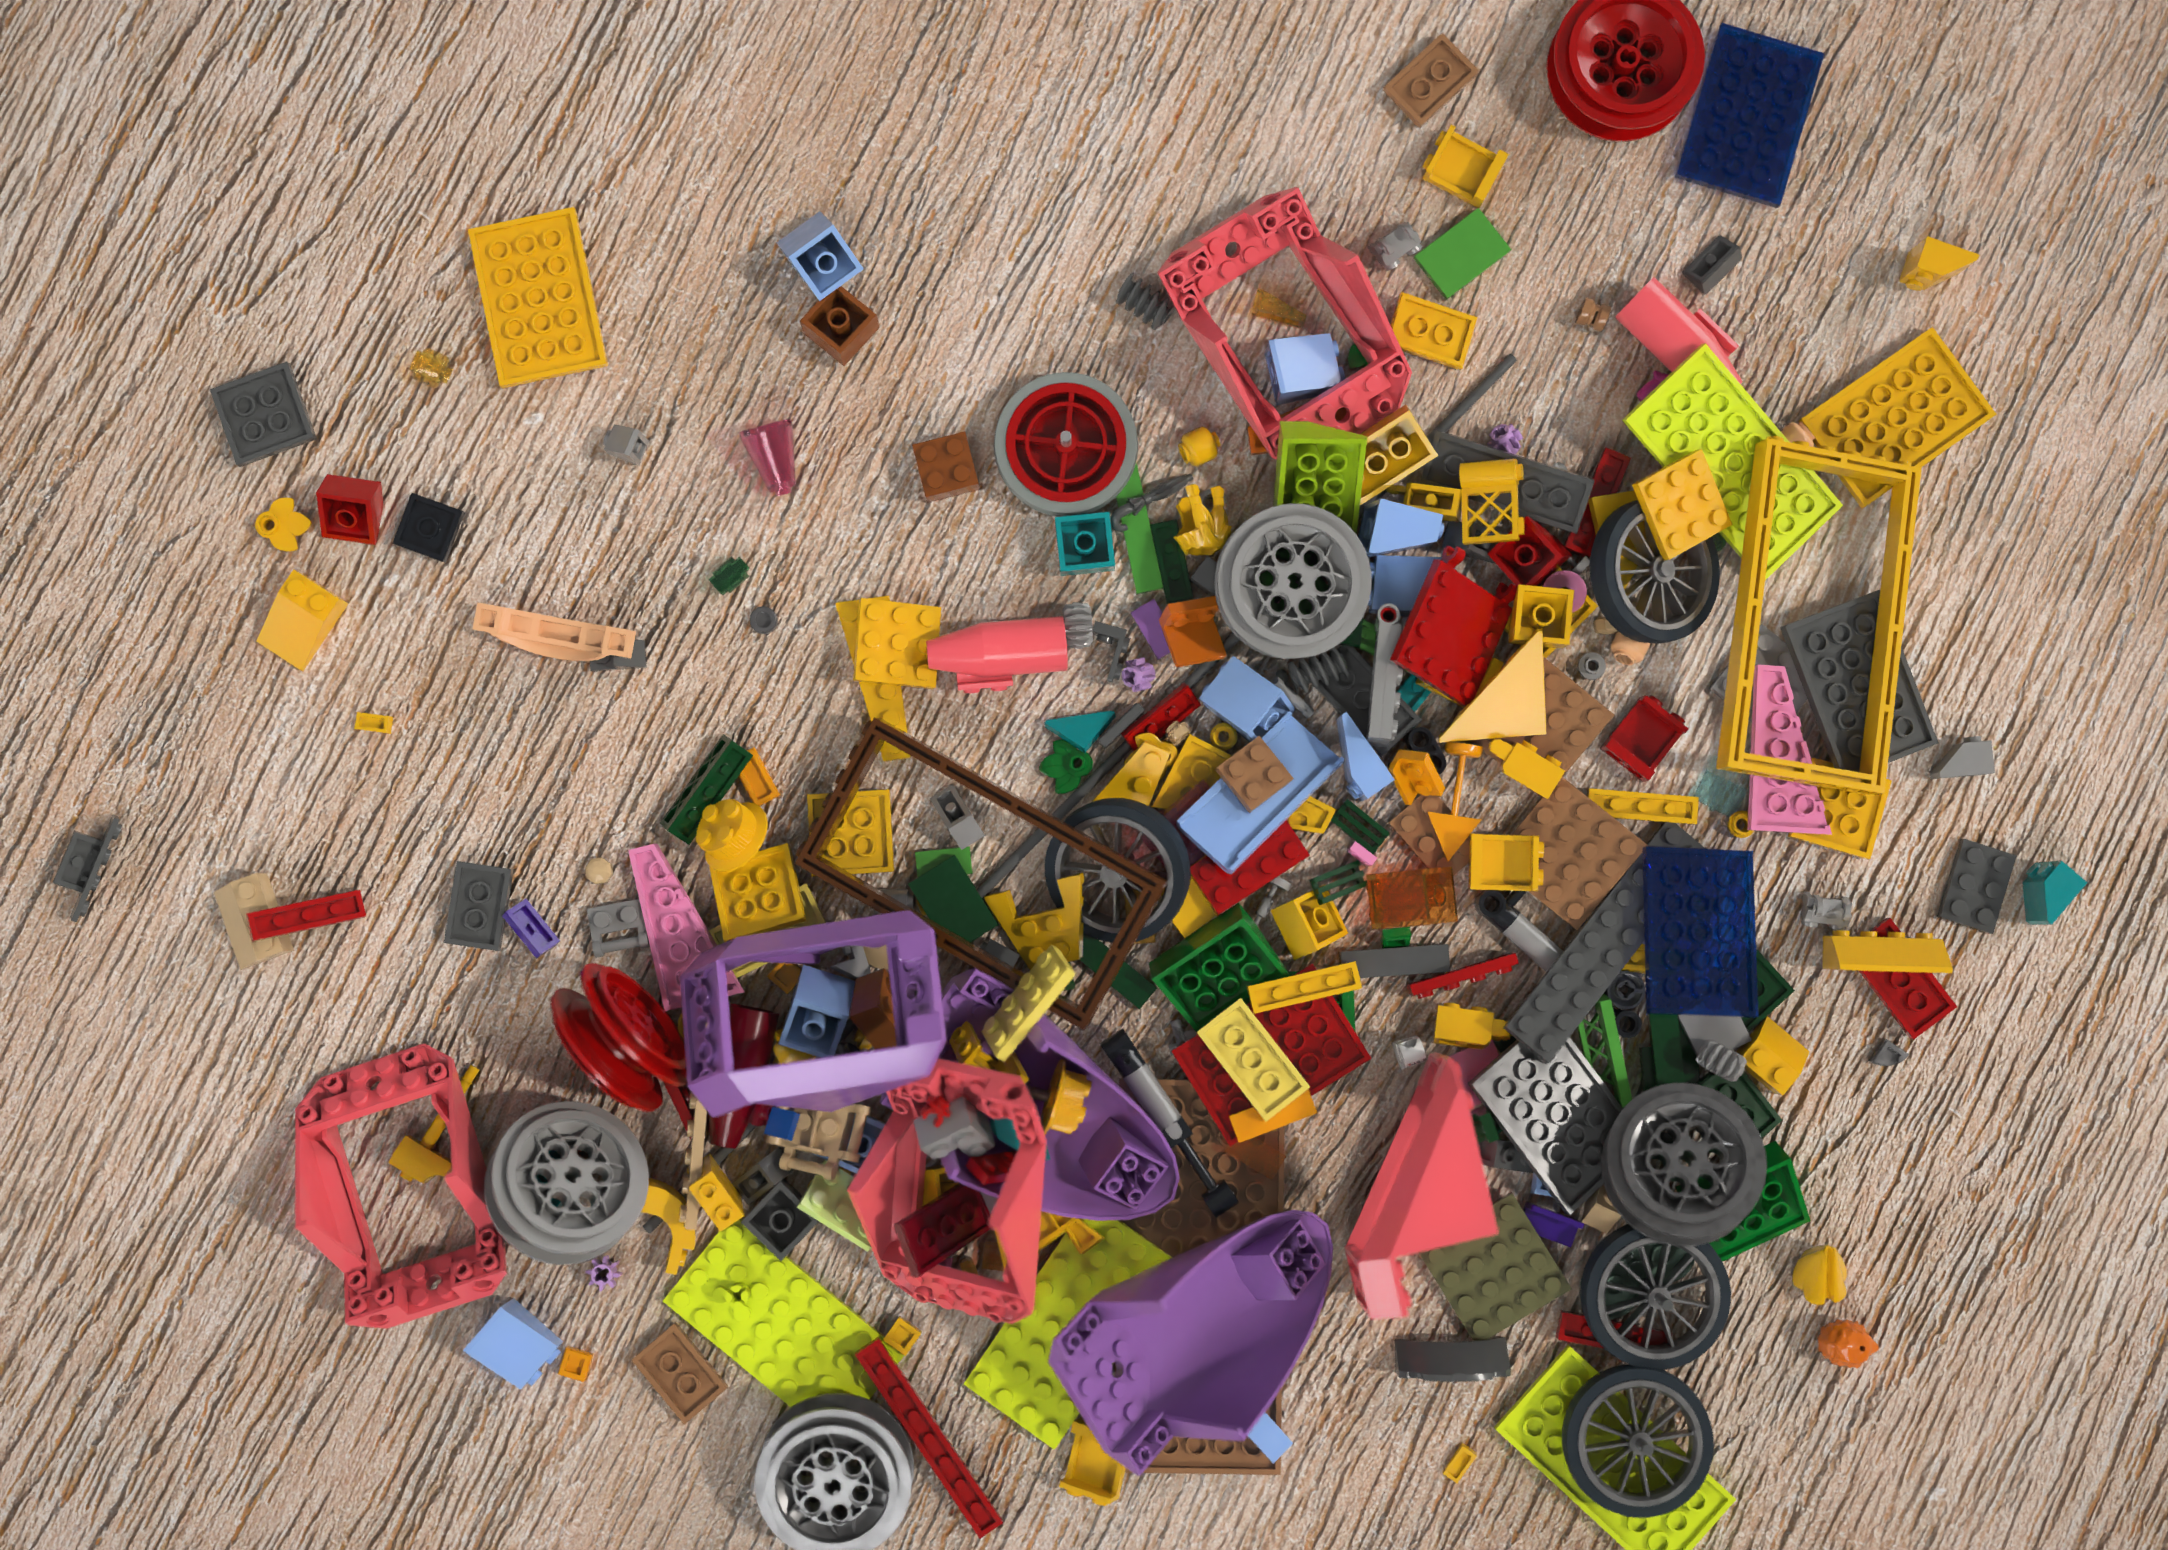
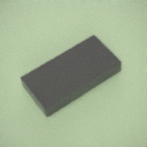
M1135 703L1098 739V743L1106 749L1144 713L1145 709L1139 703Z

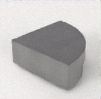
M1883 1038L1868 1061L1880 1066H1891L1904 1061L1909 1054L1888 1039Z

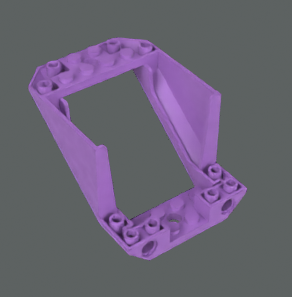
M908 910L736 937L700 953L680 976L688 1088L712 1117H719L753 1103L833 1112L928 1077L946 1042L934 929L912 911ZM855 945L879 948L884 945L887 946L897 1047L734 1071L726 972L749 962L816 965L820 963V955L838 947ZM918 988L917 996L914 997V991Z

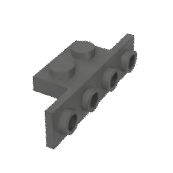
M112 814L102 840L74 830L53 880L54 884L80 892L70 915L73 922L77 923L79 916L85 917L90 905V901L86 900L90 890L95 891L101 878L100 875H97L100 865L106 866L112 850L108 849L111 839L117 840L122 825L118 823L120 819L116 815Z

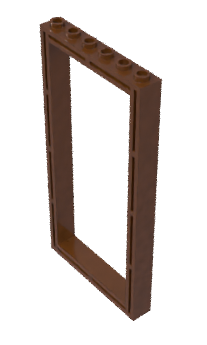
M875 717L872 721L869 720L862 730V735H864L859 745L856 744L849 754L848 759L851 760L846 770L842 769L835 780V783L838 784L833 794L829 793L822 804L824 811L820 818L816 817L809 828L811 834L807 842L803 841L797 849L796 856L798 858L795 864L881 914L906 910L912 911L934 929L935 942L938 947L1006 984L1011 989L1015 990L1020 979L1025 975L1023 972L822 857L884 742L886 741L1143 887L1079 1005L1059 994L1047 1009L1082 1030L1088 1028L1169 881L885 720Z

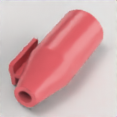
M1655 277L1615 316L1671 372L1701 344L1706 343L1740 384L1743 382L1728 358L1739 345L1700 308L1692 314Z
M1063 616L983 622L926 641L928 668L956 673L958 690H963L964 693L980 692L981 688H991V691L1007 690V686H1013L1012 675L1067 671L1068 668Z

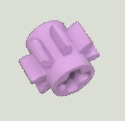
M1500 424L1493 428L1489 434L1492 440L1487 445L1512 454H1516L1521 448L1518 441L1522 440L1523 436L1518 428L1515 429L1512 424Z
M1145 657L1126 661L1127 667L1122 671V680L1125 686L1132 687L1133 692L1152 688L1150 682L1156 678L1153 665L1148 662L1145 663Z
M605 1255L600 1263L597 1258H594L592 1264L595 1267L586 1270V1273L590 1274L592 1279L589 1285L594 1283L599 1285V1291H603L607 1283L611 1288L615 1287L617 1284L614 1278L620 1277L623 1274L617 1271L616 1266L619 1264V1260L613 1263L609 1261V1255ZM607 1268L609 1273L602 1278L599 1273Z

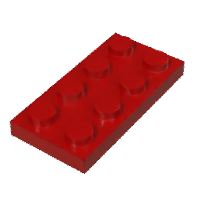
M1286 820L1232 874L1226 873L1208 856L1192 865L1190 872L1192 879L1218 916L1309 857L1310 854Z
M1891 918L1884 919L1870 930L1877 932V937H1888V932H1901ZM1858 970L1907 1036L1912 1040L1957 1008V1005L1932 973Z

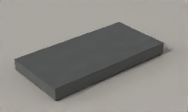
M1341 645L1337 650L1338 652L1341 650L1345 658L1350 677L1347 678L1343 672H1340V681H1336L1331 675L1329 676V685H1326L1320 679L1317 691L1340 715L1347 712L1366 738L1373 668L1352 646ZM1401 697L1397 714H1393V719L1398 720L1395 740L1390 741L1387 748L1371 746L1380 757H1383L1422 721Z

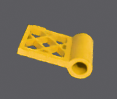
M1516 458L1460 463L1462 543L1470 545L1519 541V535H1525L1524 517H1519L1518 485L1519 480L1524 479L1523 464H1518ZM1501 493H1511L1512 502L1504 511L1493 502ZM1480 495L1486 502L1475 513L1469 508L1468 496ZM1490 505L1501 513L1491 525L1480 517ZM1511 510H1512V518L1508 515V513H1509ZM1469 512L1473 515L1470 520H1469ZM1506 517L1512 523V534L1500 535L1494 528ZM1477 519L1487 527L1480 536L1469 537V527ZM1490 532H1492V533L1495 534V535L1487 536Z

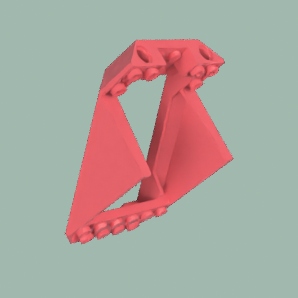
M1298 187L1265 195L1172 252L1157 272L1182 322L1273 459H1277L1280 421H1309L1361 434L1401 407L1412 371L1361 260L1354 252L1320 235ZM1230 242H1236V252L1231 256H1227L1225 253L1226 246ZM1289 246L1368 365L1281 418L1276 408L1263 397L1227 343L1228 338L1226 334L1212 320L1202 299ZM1345 407V417L1337 421L1335 419L1336 411Z
M425 1043L323 1076L295 1108V1228L344 1273L345 1323L347 1325L388 1329L492 1295L507 1274L505 1239L495 1228L487 1211L484 1195V1180L487 1168L452 1057ZM381 1081V1082L377 1085L376 1089L371 1090V1087H372L376 1082ZM431 1094L432 1105L444 1120L451 1140L452 1172L445 1175V1181L475 1224L476 1244L383 1274L337 1125ZM441 1279V1283L438 1285V1287L434 1290H431L432 1284L435 1281Z
M1437 1052L1429 1054L1416 1090L1348 1242L1344 1246L1357 1302L1370 1319L1403 1318L1409 1316L1407 1308L1411 1307V1300L1408 1290L1404 1289V1286L1401 1285L1400 1279L1405 1278L1402 1263L1400 1260L1396 1261V1257L1499 1234L1469 1111L1473 1109L1471 1095L1464 1090L1459 1063L1454 1062L1453 1058Z
M938 1058L928 1077L886 1092L893 1112L847 1191L884 1277L919 1302H930L938 1304L945 1309L961 1310L968 1315L987 1317L998 1323L1014 1324L1031 1315L1034 1310L1046 1138L1035 1104L1021 1076ZM939 1095L949 1103L963 1096L978 1111L994 1119H1002L1004 1117L1013 1120L1020 1146L988 1222L990 1228L997 1230L1008 1260L1003 1271L1004 1281L941 1265H936L920 1277H912L894 1224L923 1206L927 1154L920 1149L913 1120L921 1117V1110L928 1105L926 1100L929 1096L935 1098Z

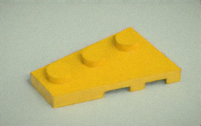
M1146 739L1091 802L1106 798H1124L1149 806L1172 749Z

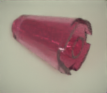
M792 419L738 432L768 491H775L776 496L791 493V487L796 486Z

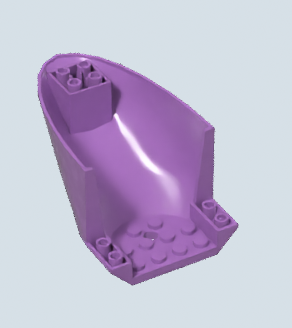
M976 968L953 976L941 992L946 1042L938 1058L959 1063L949 1040L954 1030L961 1027L965 1021H968L972 1024L983 1047L982 1050L998 1060L981 1031L986 1021L996 1014L1003 1000L1008 995H1011L1014 990ZM1044 1013L1013 1051L1017 1054L1029 1078L1026 1085L1048 1090L1054 1070L1061 1059L1065 1060L1066 1070L1086 1075L1087 1080L1092 1081L1090 1093L1088 1097H1084L1082 1105L1086 1107L1082 1124L1078 1123L1076 1131L1067 1134L1049 1129L1045 1135L1051 1160L1045 1161L1041 1211L1064 1217L1096 1221L1130 1220L1155 1213L1174 1200L1180 1177L1176 1157L1161 1130L1142 1108ZM882 1093L880 1103L892 1109L887 1093ZM1032 1098L1034 1104L1038 1107L1041 1119L1044 1101ZM984 1114V1115L988 1118L989 1124H990V1119H993V1118L987 1116L986 1114ZM992 1132L996 1147L986 1151L983 1155L1018 1150L999 1140L997 1135L995 1136ZM959 1148L950 1151L948 1155L940 1158L948 1178L992 1197H999L1005 1182L983 1185L966 1167L970 1157Z
M1288 1210L1265 1216L1227 1235L1181 1253L1116 1285L1103 1289L1082 1307L1053 1339L1048 1362L1106 1454L1137 1476H1141L1173 1437L1245 1440L1290 1375L1310 1338L1322 1309L1331 1277L1333 1245L1328 1224L1313 1212ZM1113 1362L1116 1364L1117 1367L1116 1374L1114 1376L1111 1373Z

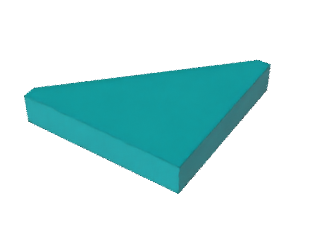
M1105 711L1046 720L1044 725L1046 729L1086 753L1115 719V712Z

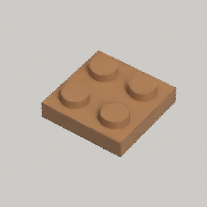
M1260 736L1215 769L1249 813L1294 779Z

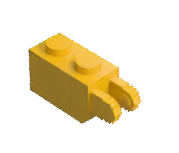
M1407 483L1406 486L1392 485L1386 489L1390 494L1405 495L1404 501L1401 504L1443 514L1442 521L1460 522L1462 512L1461 489L1418 483Z
M1494 738L1489 742V751L1503 760L1501 763L1502 773L1546 799L1550 797L1565 770L1560 768L1562 762L1548 754L1546 758L1536 754L1538 748L1523 740L1522 744L1514 742L1513 745L1499 738Z
M1444 1003L1443 1006L1438 1005L1433 1037L1434 1044L1483 1050L1489 1046L1491 1040H1503L1504 1042L1510 1040L1512 1035L1503 1028L1508 1021L1493 1019L1494 1013L1488 1012L1487 1008L1473 1006L1469 1010L1462 1009L1459 1004Z

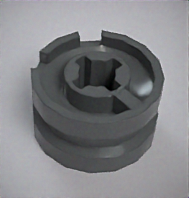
M1620 971L1604 994L1611 999L1614 1007L1633 1009L1644 999L1646 992L1645 984L1636 973ZM1623 985H1626L1628 987L1627 994L1623 995L1619 992L1618 987L1621 988Z

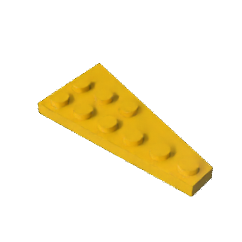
M1189 734L1152 807L1186 812L1221 778L1215 769L1232 755ZM1310 796L1287 821L1292 829L1324 834L1336 809Z

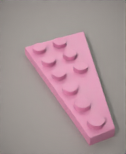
M1755 665L1751 754L1812 764L1807 743L1803 740L1800 727L1802 725L1800 718L1796 715L1792 701L1794 697L1785 666ZM1750 775L1747 830L1832 835L1830 825H1827L1824 815L1825 807L1823 800L1820 801L1817 786Z
M650 844L628 850L664 1010L669 1011L682 1007L680 976L700 953L716 947L717 944L659 845ZM733 971L726 972L728 996L745 992Z

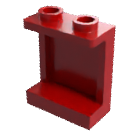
M1646 695L1639 697L1600 747L1603 752L1642 782L1651 779L1655 774L1654 770L1679 737L1688 731V728L1684 725V719L1674 712L1668 713L1662 708L1663 703L1652 695L1649 697Z

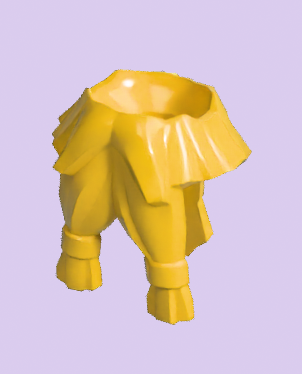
M1190 484L1185 487L1188 497L1179 499L1176 505L1181 517L1182 527L1173 538L1179 543L1180 548L1186 555H1213L1216 551L1223 548L1232 533L1230 531L1232 526L1228 524V516L1224 509V488L1221 486L1210 488L1214 507L1209 512L1202 504L1201 497L1199 496V486Z

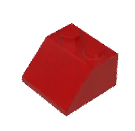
M327 474L316 492L322 537L376 545L383 510L381 482Z
M1526 516L1524 518L1525 535H1519V541L1499 542L1487 553L1516 587L1518 585L1540 586L1550 574L1554 573L1572 556L1552 533L1529 516Z

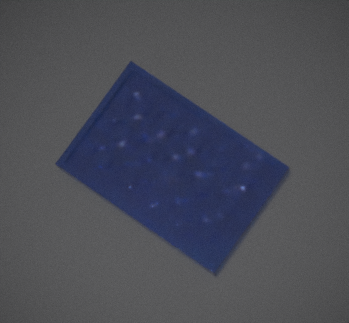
M1720 23L1674 178L1778 208L1782 202L1825 53Z
M1650 846L1642 848L1646 1014L1758 1017L1753 851Z

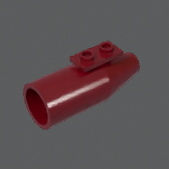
M729 1003L734 1071L769 1066L779 1013ZM753 1103L719 1117H712L708 1112L709 1143L720 1147L736 1149L749 1123L754 1126L767 1125L773 1105Z

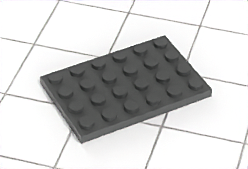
M1880 590L1780 627L1832 764L1837 769L1859 772ZM1902 646L1888 763L1939 743Z
M1570 1037L1549 1064H1545L1516 1040L1467 1083L1565 1214L1571 1215L1604 1184L1601 1170L1603 1146L1611 1127L1623 1108Z

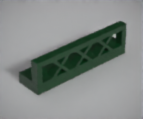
M723 734L660 824L668 832L690 845L696 836L705 807L710 804L714 805L723 799L753 755Z

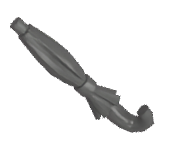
M1188 474L1175 477L1158 484L1149 493L1141 497L1127 498L1126 504L1114 510L1110 516L1111 526L1115 531H1127L1126 524L1121 525L1119 523L1122 517L1130 513L1136 516L1145 505L1152 503V501L1170 497L1188 484L1189 481L1193 480V476Z

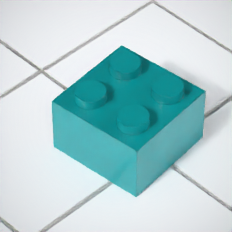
M1110 512L1055 517L1061 576L1115 571Z

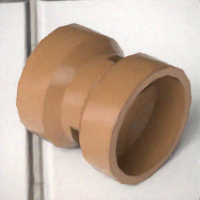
M1585 297L1575 323L1583 326L1588 324L1594 330L1602 332L1612 307L1606 304H1595L1594 300Z

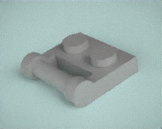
M639 899L587 909L592 948L596 958L602 957L608 952L639 946L642 949L650 947ZM638 928V936L603 942L602 934Z

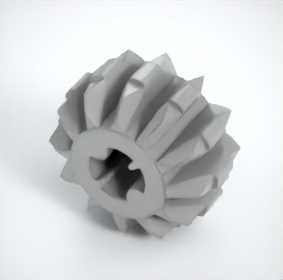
M1081 602L1066 604L1062 612L1067 648L1083 649V647H1090L1093 642L1090 606L1088 603Z
M1712 1039L1706 1040L1704 1045H1701L1698 1051L1699 1054L1696 1057V1061L1700 1066L1731 1082L1737 1081L1744 1072V1067L1747 1063L1745 1057Z

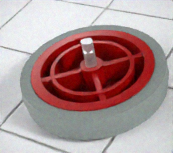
M1071 372L1053 373L1029 382L1019 389L1008 401L996 426L994 454L1003 481L1009 490L1024 504L1050 516L1082 515L1092 513L1104 507L1126 486L1137 461L1138 434L1128 407L1121 397L1108 385L1084 374Z

